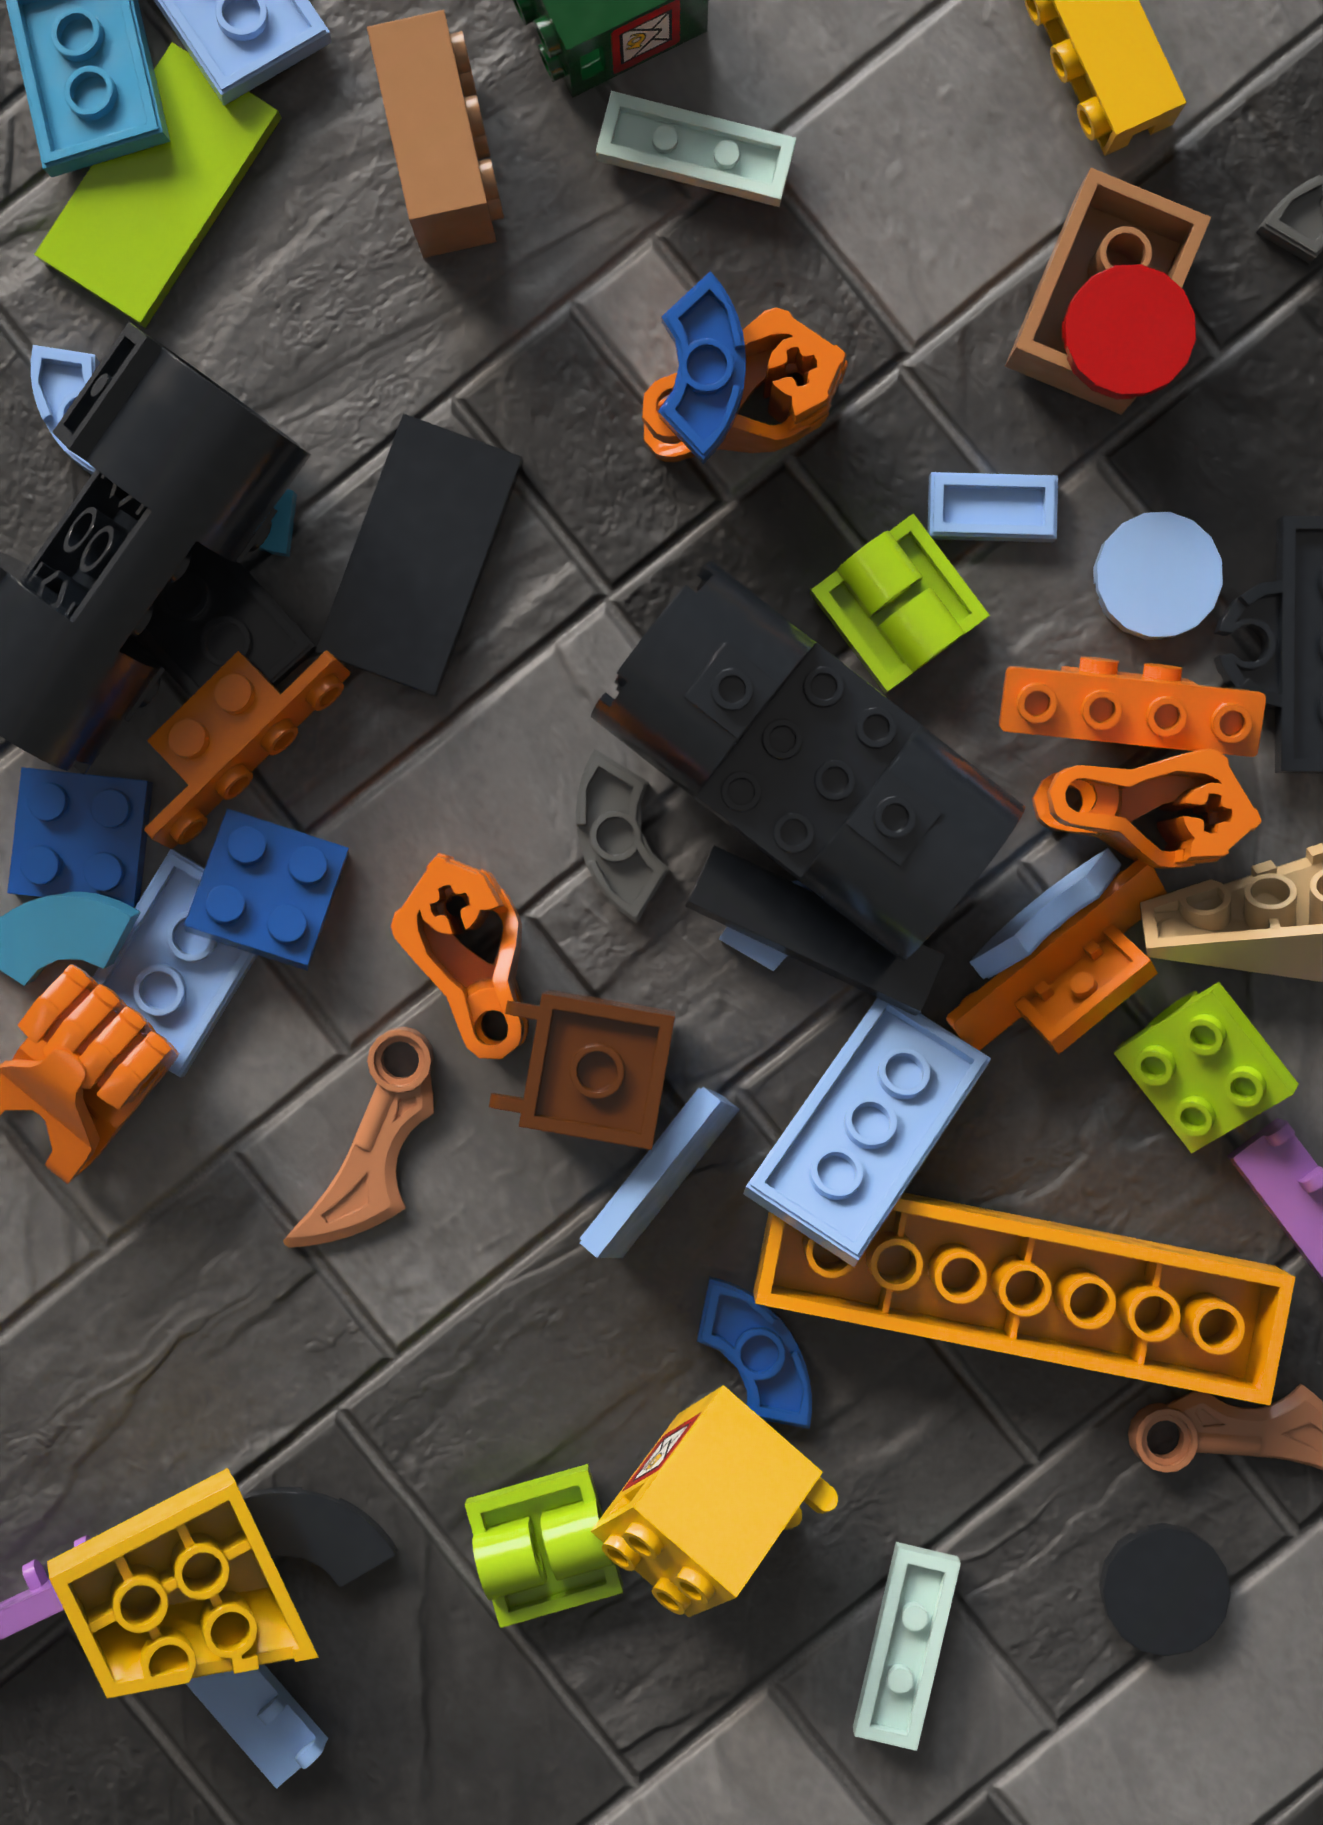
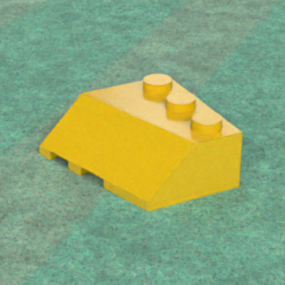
M228 1468L47 1561L51 1584L107 1699L189 1683L192 1678L228 1671H233L234 1674L257 1670L259 1665L294 1659L295 1662L319 1658Z

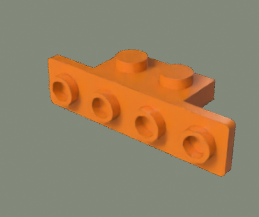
M237 651L147 740L188 786L145 827L144 831L152 840L170 849L178 844L183 845L193 840L205 828L208 821L206 816L223 799L230 800L239 795L250 784L253 778L252 771L269 754L276 755L285 750L295 740L298 734L297 727L314 710L320 711L327 708L339 697L344 688L343 682L349 677L351 672L329 651H325L283 693H280L246 656Z
M1080 657L1079 668L1062 666L1061 671L1010 666L1005 672L999 727L1005 732L1188 751L1208 748L1219 750L1222 754L1254 757L1258 754L1266 705V696L1259 691L1198 685L1189 679L1182 678L1183 668L1164 664L1144 663L1143 674L1118 672L1119 661L1096 657Z
M1137 860L1126 870L1120 871L1100 898L1070 917L1043 940L1029 956L998 973L979 990L967 995L959 1006L946 1017V1021L957 1037L980 1051L1019 1018L1023 1017L1059 1055L1156 976L1158 972L1152 961L1123 934L1141 920L1140 902L1167 894L1154 867Z

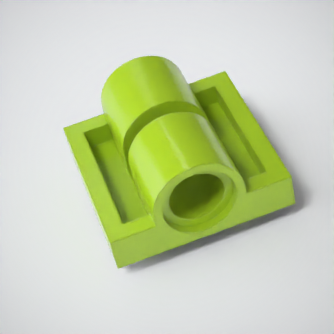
M914 513L890 531L887 530L871 540L841 564L834 573L810 591V595L885 694L990 616Z
M1220 982L1215 983L1200 994L1197 991H1192L1179 998L1154 1017L1144 1029L1123 1041L1114 1051V1055L1191 1153L1292 1096L1299 1085Z
M589 1464L466 1499L465 1508L473 1533V1552L479 1579L487 1599L493 1602L500 1628L623 1593L624 1585L618 1565L605 1555L602 1550L604 1543L591 1532L602 1517L603 1512Z

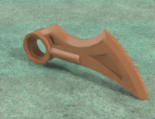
M408 1027L390 1029L379 1036L371 1046L367 1062L369 1072L377 1085L351 1147L326 1191L285 1237L283 1241L285 1246L289 1248L304 1247L347 1238L375 1227L406 1209L397 1181L398 1156L404 1141L411 1131L422 1121L434 1114V1095L431 1079L434 1062L433 1049L426 1036L416 1029ZM394 1042L408 1043L418 1053V1068L412 1075L397 1077L388 1072L383 1060L384 1052Z
M1301 1383L1291 1393L1281 1400L1272 1403L1271 1406L1267 1405L1258 1408L1233 1406L1222 1402L1211 1394L1193 1391L1168 1404H1149L1139 1410L1130 1423L1128 1430L1129 1445L1134 1454L1153 1470L1164 1473L1176 1472L1184 1468L1191 1462L1196 1453L1275 1458L1323 1470V1401ZM1168 1420L1174 1422L1179 1429L1177 1446L1167 1454L1158 1455L1152 1453L1147 1445V1435L1150 1428L1159 1421Z

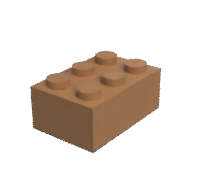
M444 10L368 26L367 31L408 217L423 258L497 242L492 221L503 219L504 215L491 158L479 161V159L491 156L463 31L450 33Z
M1090 168L1075 196L1005 367L1122 415L1136 397L1134 399L1116 400L1092 391L1073 373L1067 361L1068 355L1064 348V340L1062 342V323L1070 301L1091 276L1115 265H1145L1166 273L1182 288L1211 217L1094 168Z

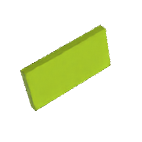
M173 42L154 69L170 142L92 165L34 254L41 262L144 328L147 327L282 119L277 109L249 91L223 105L190 54Z

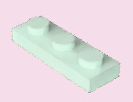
M611 91L595 154L596 161L780 207L795 149L796 137Z
M896 1542L854 1719L853 1732L855 1737L917 1751L961 1565L958 1556Z

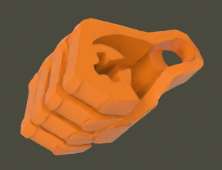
M777 307L764 311L742 330L745 342L746 374L744 391L738 412L754 390L764 382L763 397L764 399L770 397L768 413L781 424L769 425L737 413L732 427L717 450L745 453L775 452L797 442L807 434L820 428L822 423L826 421L837 388L843 382L848 365L846 353L836 344H831L797 321L789 311ZM677 373L655 381L644 393L643 439L656 458L664 462H678L695 457L658 416V410L666 400L663 398L670 395L673 391Z
M1208 748L1174 756L1131 770L1086 765L1065 768L1043 779L1032 797L1036 819L1041 825L1055 831L1097 837L1125 857L1134 861L1140 860L1151 867L1159 869L1195 866V864L1216 862L1229 854L1228 850L1262 823L1257 808L1253 807L1231 770L1229 759L1219 750ZM1068 787L1078 790L1081 795L1082 806L1079 812L1068 806L1065 795ZM1159 807L1158 810L1170 812L1192 808L1194 814L1203 816V820L1182 816L1157 822V828L1162 838L1167 842L1164 851H1161L1131 824L1133 820Z
M438 853L426 866V871L403 906L395 911L391 923L392 933L395 940L447 997L466 1048L478 1058L503 1059L523 1044L529 1033L528 1018L505 1014L507 1000L523 1003L516 980L522 944V922L509 895L503 888L501 889L492 873L481 868V870L456 861L450 855ZM452 896H461L466 903V907L460 910L465 930L480 928L490 911H495L501 918L503 932L493 964L467 948L455 936L464 934L458 917L452 916L446 909V904L452 901ZM495 1010L504 1014L508 1024L507 1037L504 1040L493 1039L487 1035L482 1020L488 1011Z
M70 964L46 991L35 1000L24 1015L18 1027L28 1038L19 1047L12 1060H6L0 1064V1116L6 1110H33L45 1120L52 1147V1152L45 1166L66 1184H69L99 1157L129 1117L174 1064L179 1055L175 1047L166 1038L156 1033L152 1025L141 1013L127 1006L113 990L103 984H98L84 970L73 964Z

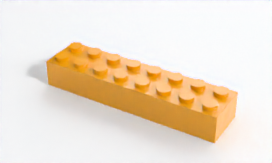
M903 1193L855 1267L769 1212L753 1294L755 1303L759 1305L1271 1406L1296 1277L1273 1265Z

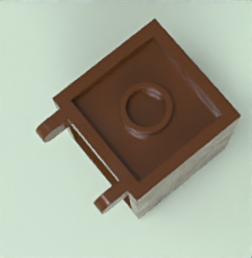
M548 990L542 993L540 1006L507 1000L505 1014L537 1020L524 1098L491 1093L489 1107L521 1113L519 1127L652 1150L675 1011L555 990Z

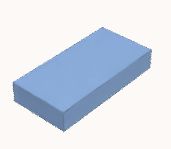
M931 472L929 475L927 532L932 539L1053 543L1057 539L1058 475Z

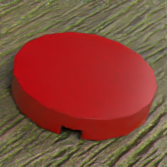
M1142 264L1115 265L1091 276L1073 296L1062 323V342L1064 340V348L1068 355L1067 361L1073 373L1092 391L1116 400L1134 399V397L1146 396L1164 389L1186 366L1196 341L1195 313L1185 291L1166 273Z

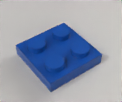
M21 767L7 893L44 897L81 891L108 896L136 907L141 896L147 833L144 829L149 824L153 782Z
M227 808L184 923L185 932L308 971L346 864L349 848Z

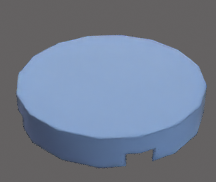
M1172 512L1143 513L1122 523L1101 545L1093 567L1094 584L1096 583V593L1099 597L1098 602L1104 615L1125 633L1144 640L1173 638L1198 626L1214 609L1223 585L1222 559L1212 537L1193 520Z

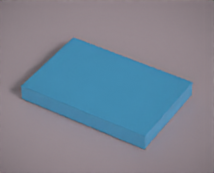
M6 0L42 167L51 177L170 142L138 0Z

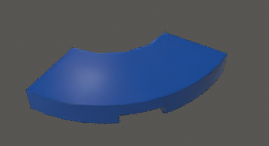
M711 271L661 316L662 324L675 343L679 367L673 391L658 410V416L702 464L716 452L734 423L742 400L746 374L745 342L738 314L722 284Z
M709 1276L697 1342L720 1351L738 1369L747 1390V1406L759 1417L766 1421L810 1429L812 1415L810 1379L803 1355L791 1331L769 1306L756 1304L754 1294L736 1284Z

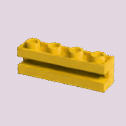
M1024 0L1031 20L1036 26L1044 25L1053 46L1050 48V56L1057 76L1063 83L1070 81L1080 102L1077 105V115L1082 130L1089 140L1097 139L1104 156L1128 146L1133 135L1148 129L1149 134L1152 135L1174 124L1187 102L1139 0Z

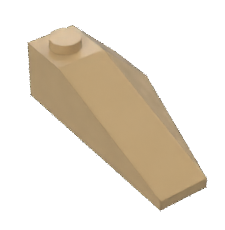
M1323 843L1306 848L1305 858L1276 867L1272 860L1251 866L1250 876L1226 884L1210 879L1140 902L1147 957L1323 982Z

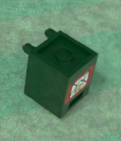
M512 0L524 25L534 23L537 35L541 41V44L537 45L538 52L551 80L555 82L563 78L572 98L707 32L709 0Z

